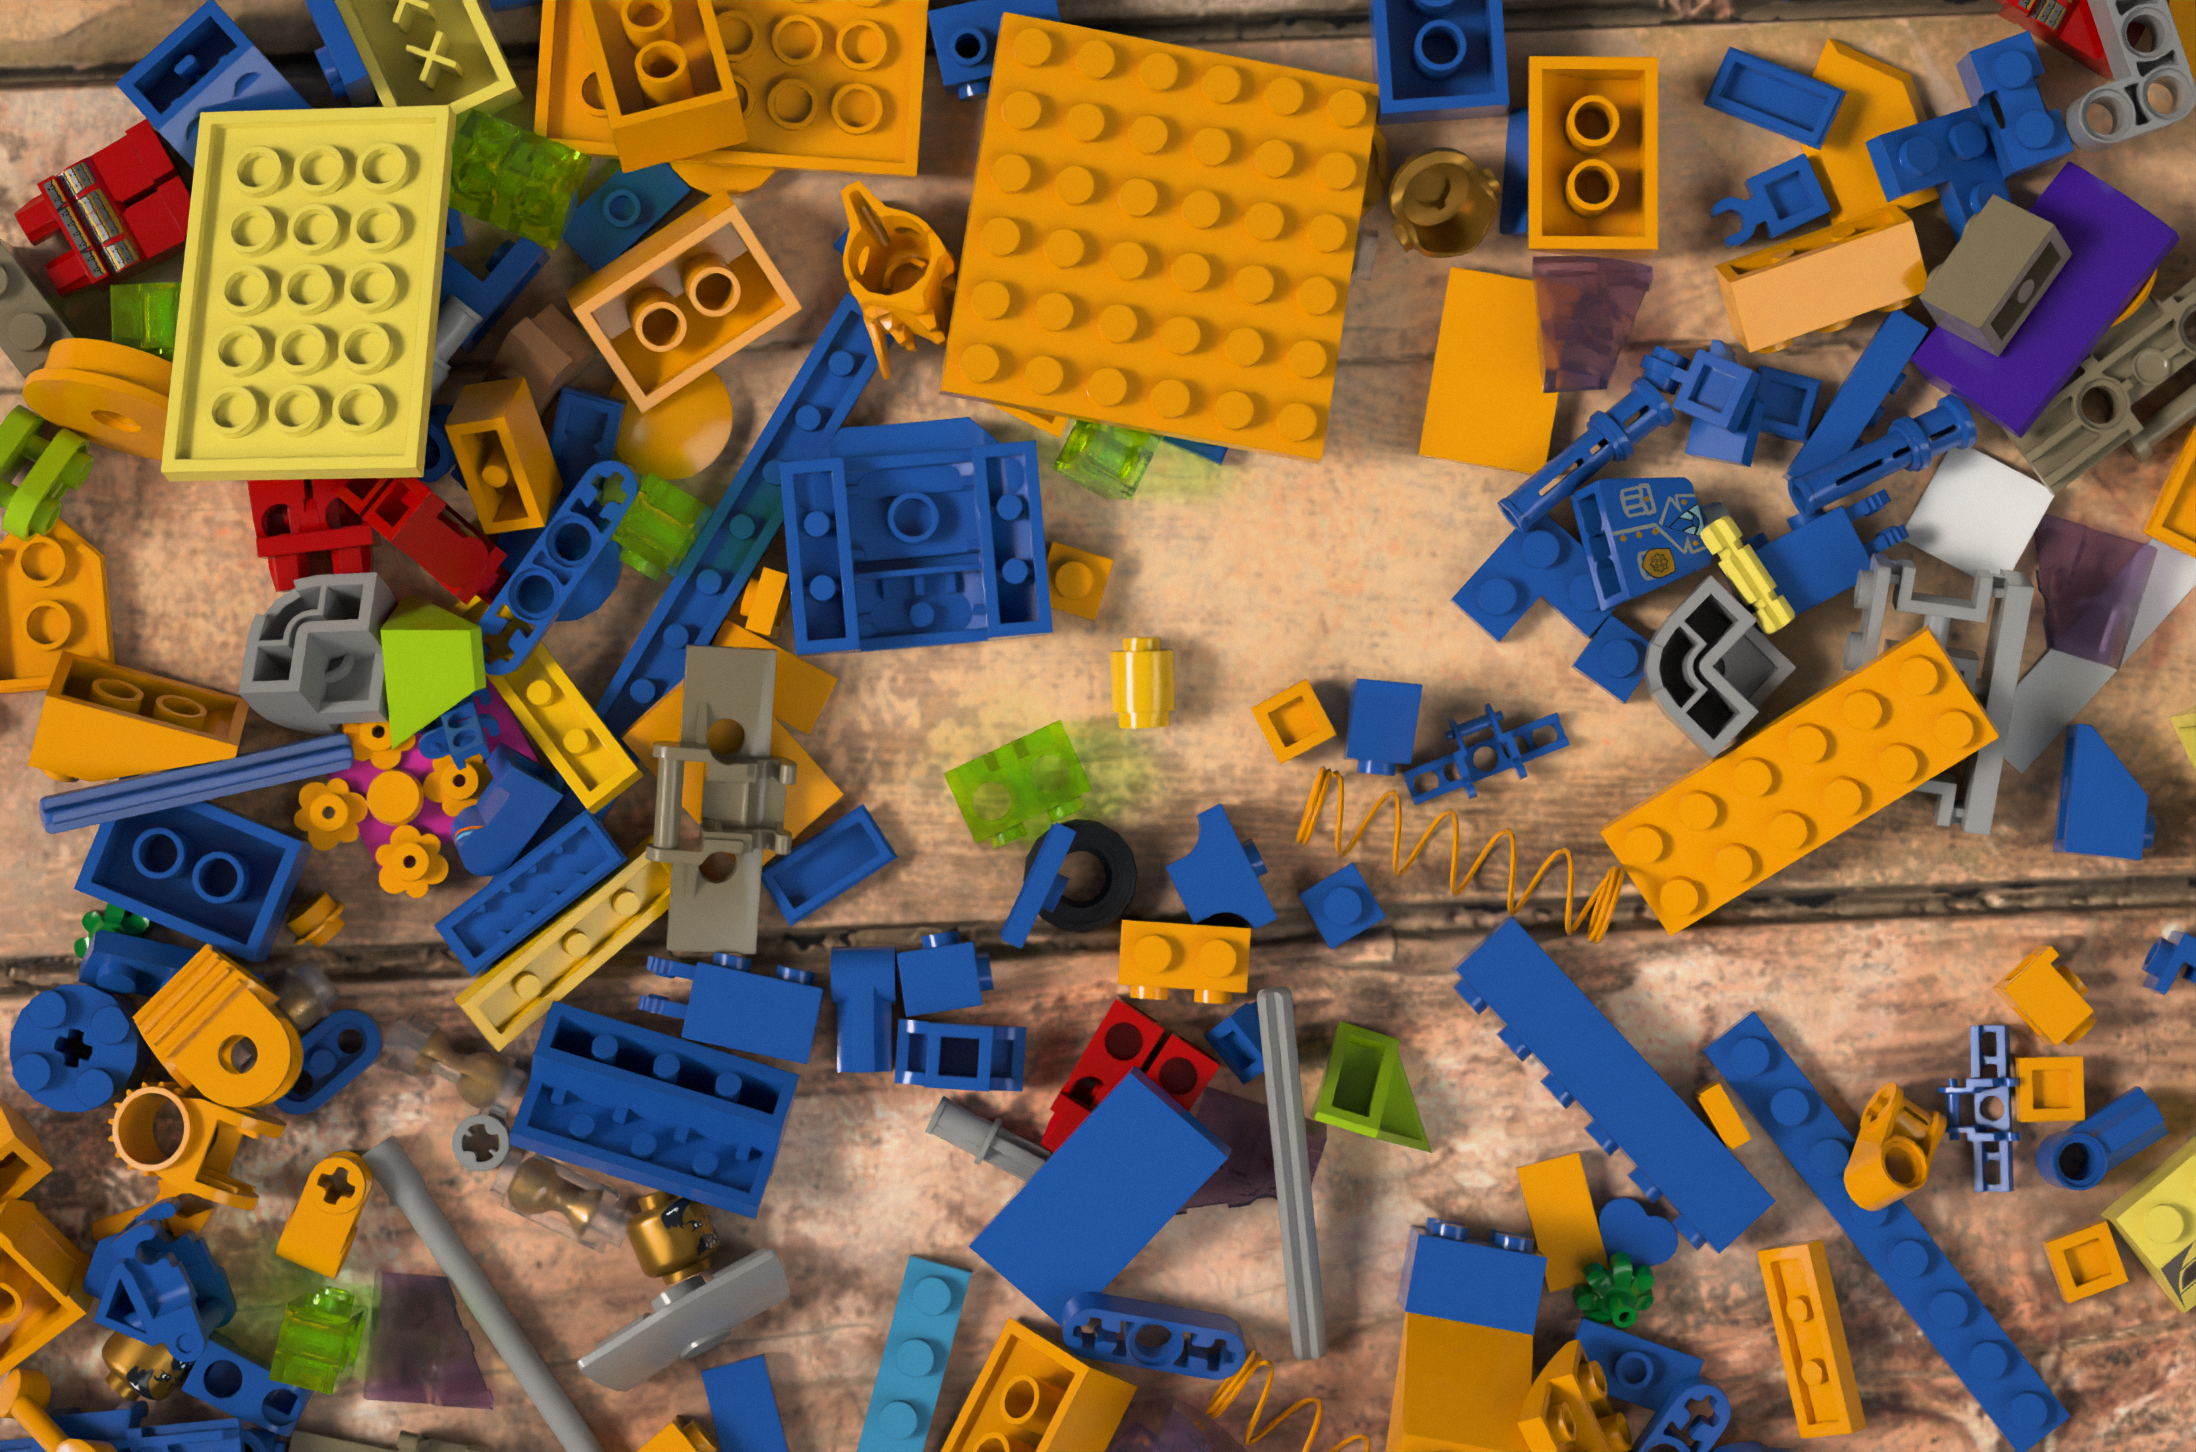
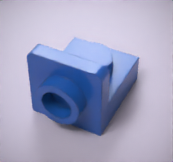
M2171 931L2168 939L2159 937L2149 950L2142 966V970L2149 973L2143 983V987L2154 993L2165 995L2182 965L2187 967L2182 978L2196 986V938L2179 931Z

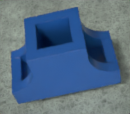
M1221 803L1196 815L1199 822V837L1195 847L1185 857L1165 866L1193 924L1222 912L1235 913L1241 916L1250 924L1253 930L1278 919L1258 880V877L1268 873V870L1253 840L1250 838L1242 843L1239 842Z
M899 1018L894 1083L920 1085L926 1088L1022 1092L1027 1027Z

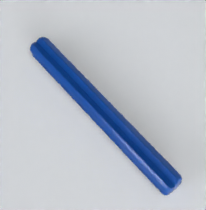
M334 733L237 754L232 759L173 768L44 796L40 799L39 815L45 831L49 834H56L346 770L352 767L354 751L346 733Z

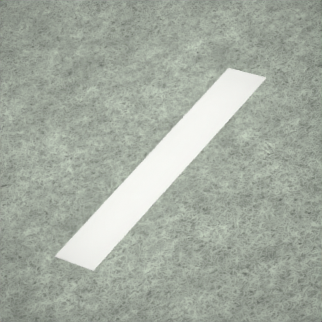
M2152 538L2019 682L2016 687L2004 758L2022 774L2194 588L2196 585V559Z

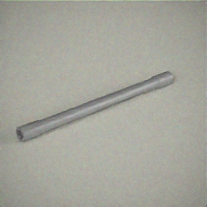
M394 1135L361 1156L390 1200L403 1211L565 1451L605 1452L427 1191L424 1179Z

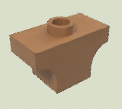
M550 303L534 318L530 320L526 316L509 331L481 383L525 377L539 418H541L548 407L561 394L562 387L565 384L571 385L581 376L597 346Z

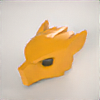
M858 180L840 191L850 226L844 248L843 268L851 292L863 312L864 322L873 343L883 380L891 378L887 334H891L908 353L918 351L914 334L930 339L939 347L947 344V324L949 313H952L960 260L946 247L925 221L909 212L885 206Z

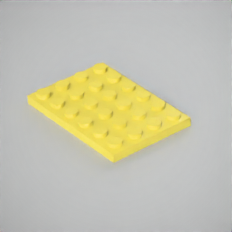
M450 105L200 112L161 473L169 482L410 478L424 476L457 117Z

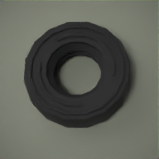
M1074 819L1060 823L1077 832L1067 855L1076 851H1084L1098 857L1105 869V885L1097 896L1083 902L1073 901L1062 894L1053 913L1041 908L1039 916L1049 924L1067 932L1085 934L1106 928L1125 913L1135 895L1138 871L1132 850L1118 832L1100 822ZM1049 830L1037 838L1027 855L1023 882H1025Z

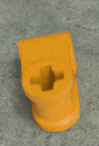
M1892 1081L1879 1088L1866 1105L1861 1116V1128L1849 1163L1845 1168L1844 1183L1850 1198L1865 1210L1880 1211L1923 1187L1928 1179L1929 1169L1936 1148L1946 1130V1117L1936 1110L1926 1112L1905 1098L1903 1088Z
M350 1150L336 1151L314 1167L299 1202L291 1212L276 1248V1256L332 1279L337 1278L353 1244L358 1229L357 1223L373 1186L374 1175L362 1159V1155ZM342 1167L349 1171L347 1182L355 1186V1189H349L342 1196H338L333 1193L335 1182L327 1178V1175H333Z

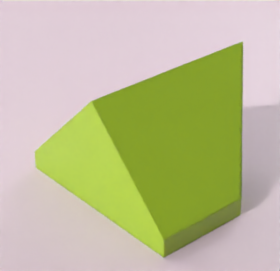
M416 595L403 598L380 629L392 750L474 691L487 688L481 627Z
M1339 1021L1310 1116L1314 1120L1368 1137L1432 1153L1398 1052L1400 1039Z

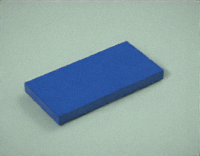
M1134 1065L973 1238L969 1247L1062 1327V1311L1067 1302L1081 1293H1101L1229 1158L1232 1149Z

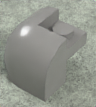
M377 572L314 575L293 580L294 589L278 598L264 615L255 614L247 638L239 694L254 711L266 720L288 729L312 734L337 733L339 724L388 722L389 713L380 629L399 604L389 586Z
M1711 575L1706 577L1661 623L1648 643L1643 669L1648 693L1662 714L1709 759L1715 758L1759 712L1757 708L1797 668L1753 626L1757 619Z

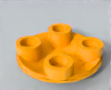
M712 369L643 414L619 379H617L609 396L627 401L616 452L625 463L635 467L641 474L661 480H677L697 476L719 457L729 440L733 424L731 399L724 383Z

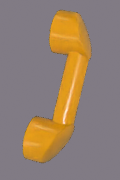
M18 1367L12 1369L5 1377L0 1387V1418L16 1419L46 1452H117L115 1447L106 1441L70 1439L45 1412L50 1401L51 1388L47 1376L42 1371Z

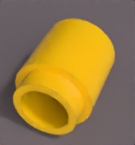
M1161 637L1122 638L1123 650L1110 651L1112 712L1118 713L1119 728H1158L1170 726L1169 711L1176 710L1174 649H1161Z

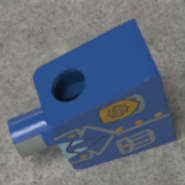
M1685 477L1601 479L1569 495L1601 612L1615 608L1711 565L1712 554L1701 539L1700 533L1705 527L1720 517L1729 516L1726 507L1719 501L1698 505L1693 485Z

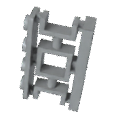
M1873 553L1870 569H1860L1857 575L1854 607L1863 610L1859 633L1849 632L1847 635L1843 669L1854 671L1877 656L1889 583L1895 584L1892 598L1895 610L1925 615L1923 627L1929 624L1999 730V738L1966 758L1959 801L1955 800L1957 782L1951 773L1941 772L1913 789V791L1936 794L1933 817L1937 825L1950 827V824H1957L1962 826L1964 832L1990 836L2034 586L2025 572L2000 569V574H1993L1989 570L1976 569L1971 600L1912 592L1916 574L1913 560L1899 558V561L1889 560L1886 555ZM1995 597L1981 678H1976L1979 666V658L1976 652L1946 647L1951 618L1986 623L1990 599ZM1885 639L1883 652L1901 641Z

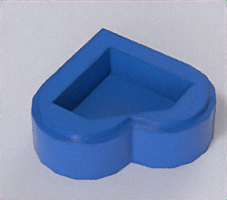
M1625 1196L1614 1197L1606 1201L1599 1210L1597 1223L1608 1264L1613 1254L1624 1252L1631 1257L1633 1271L1643 1265L1651 1267L1669 1260L1675 1253L1678 1245V1235L1674 1226L1664 1217L1655 1214L1647 1215L1644 1208L1635 1200Z

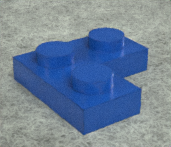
M1977 106L1891 131L1865 142L1887 202L1936 187L1956 243L1962 238V233L1968 220L1975 213L1983 209L1993 194L2013 204Z
M1547 513L1529 526V529L1523 534L1514 529L1450 600L1496 643L1506 635L1539 597L1586 639L1593 634L1615 609L1612 608L1601 612L1584 547Z

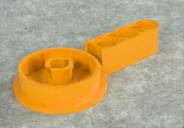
M67 338L53 343L44 369L33 371L26 378L22 390L25 402L36 413L61 429L66 428L88 439L90 442L127 454L162 460L173 363L129 346L103 340Z

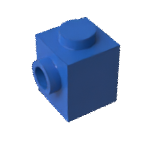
M959 930L921 936L923 949L897 953L906 1017L981 1006L984 1004L982 992L994 990L989 953L976 954L975 941L961 943Z

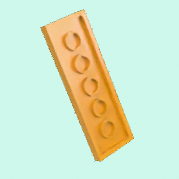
M1928 624L1725 749L1715 758L1709 759L1602 825L1600 834L1671 937L1999 738V730Z

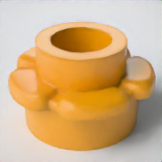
M325 890L317 892L306 900L286 921L288 927L296 934L293 942L299 946L303 945L306 941H310L316 948L328 942L345 925V922L339 916L345 907L341 900L335 902Z

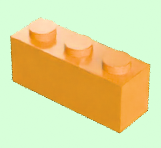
M1895 204L1714 266L1734 337L1749 353L1757 351L1763 354L1783 350L1793 343L1794 337L1815 330L1821 333L1841 330L1853 322V317L1875 309L1880 312H1889L1904 308L1913 302V296L1919 295L1924 291L1927 281V274L1913 220Z

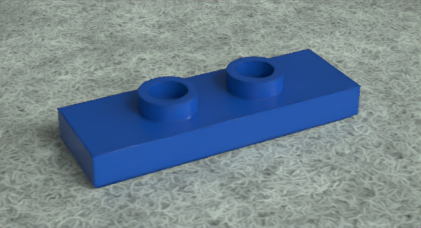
M586 809L434 926L472 977H474L629 859L596 815H593Z

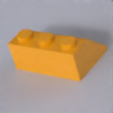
M1529 56L1528 250L1585 259H1650L1658 250V57Z
M724 188L564 292L571 309L642 414L803 309Z
M1009 1317L940 1452H1105L1138 1387L1094 1359L1077 1356L1063 1343Z

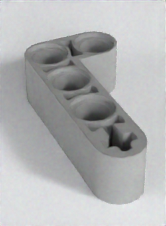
M2087 0L2115 81L2091 90L2073 101L2067 109L2064 124L2071 143L2079 149L2088 152L2102 151L2161 131L2188 116L2196 102V85L2167 0ZM2129 23L2142 24L2149 30L2152 37V46L2149 52H2139L2131 47L2126 34ZM2151 83L2161 84L2171 93L2173 105L2169 114L2159 113L2151 107L2147 95ZM2090 104L2102 105L2110 112L2113 125L2109 134L2097 133L2088 124L2086 113Z

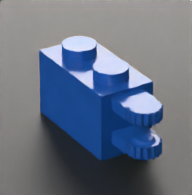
M1884 488L1846 509L1841 505L1828 513L1825 512L1823 507L1815 510V513L1809 516L1798 513L1786 519L1792 531L1772 542H1769L1763 531L1742 543L1744 546L1748 543L1750 544L1776 583L1777 587L1773 590L1778 597L1784 595L1794 610L1795 616L1856 585L1859 570L1870 569V557H1872L1873 553L1877 554L1910 536L1904 524L1900 526L1893 525L1877 533L1874 539L1865 544H1862L1851 523L1852 521L1862 516L1869 517L1884 509L1885 505L1891 502ZM1721 569L1737 601L1751 614L1756 612L1752 604L1745 605ZM1756 621L1753 626L1761 633H1764Z
M716 952L713 963L699 961L697 965L649 955L646 970L652 971L654 975L693 980L688 1004L672 1001L669 997L658 994H640L637 1009L684 1019L681 1038L808 1064L812 1058L827 987L813 985L814 972L777 965L775 976L750 971L753 959L727 953Z

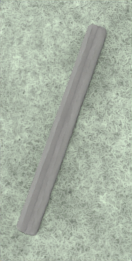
M1269 987L1258 991L1257 1006L1293 1355L1300 1360L1319 1359L1326 1356L1328 1352L1292 992L1287 987Z

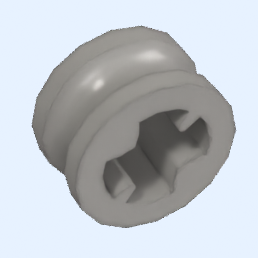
M479 1113L466 1118L457 1126L453 1134L452 1148L456 1159L464 1167L472 1171L485 1172L500 1166L508 1158L512 1150V1145H509L510 1127L502 1118L491 1113ZM476 1124H485L487 1134H498L500 1140L499 1149L493 1148L489 1150L494 1156L489 1160H480L478 1150H467L466 1136L471 1137L476 1134L472 1129Z

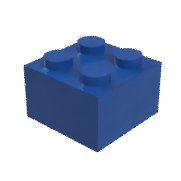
M1427 1217L1426 1228L1410 1226L1397 1297L1398 1303L1405 1312L1534 1335L1547 1257L1538 1249L1533 1248L1534 1240L1529 1239L1526 1234L1494 1228L1490 1229L1489 1239L1469 1236L1470 1228L1465 1227V1223L1436 1217Z

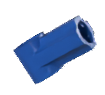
M896 946L832 947L831 1000L832 1004H837V1072L865 1073L892 1071L894 1061L892 1004L897 1002Z
M2134 1086L2085 1117L2084 1121L2077 1122L2065 1131H2058L2048 1135L2040 1143L2036 1151L2038 1172L2047 1183L2058 1188L2087 1190L2095 1187L2107 1172L2169 1134L2164 1123L2165 1120L2155 1103L2144 1093L2141 1087ZM2075 1143L2083 1153L2084 1164L2076 1176L2067 1178L2059 1166V1156L2067 1145Z

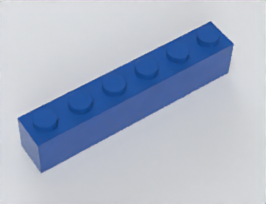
M1506 917L1451 968L1461 978L1453 986L1454 990L1478 1015L1488 1008L1505 1026L1497 1033L1501 1041L1520 1061L1524 1062L1530 1055L1538 1061L1548 1072L1540 1081L1542 1085L1565 1109L1576 1102L1592 1120L1584 1127V1130L1609 1156L1619 1149L1636 1167L1627 1176L1653 1204L1660 1197L1663 1196L1679 1214L1671 1222L1672 1225L1697 1251L1706 1243L1712 1250L1720 1254L1776 1202L1513 917Z

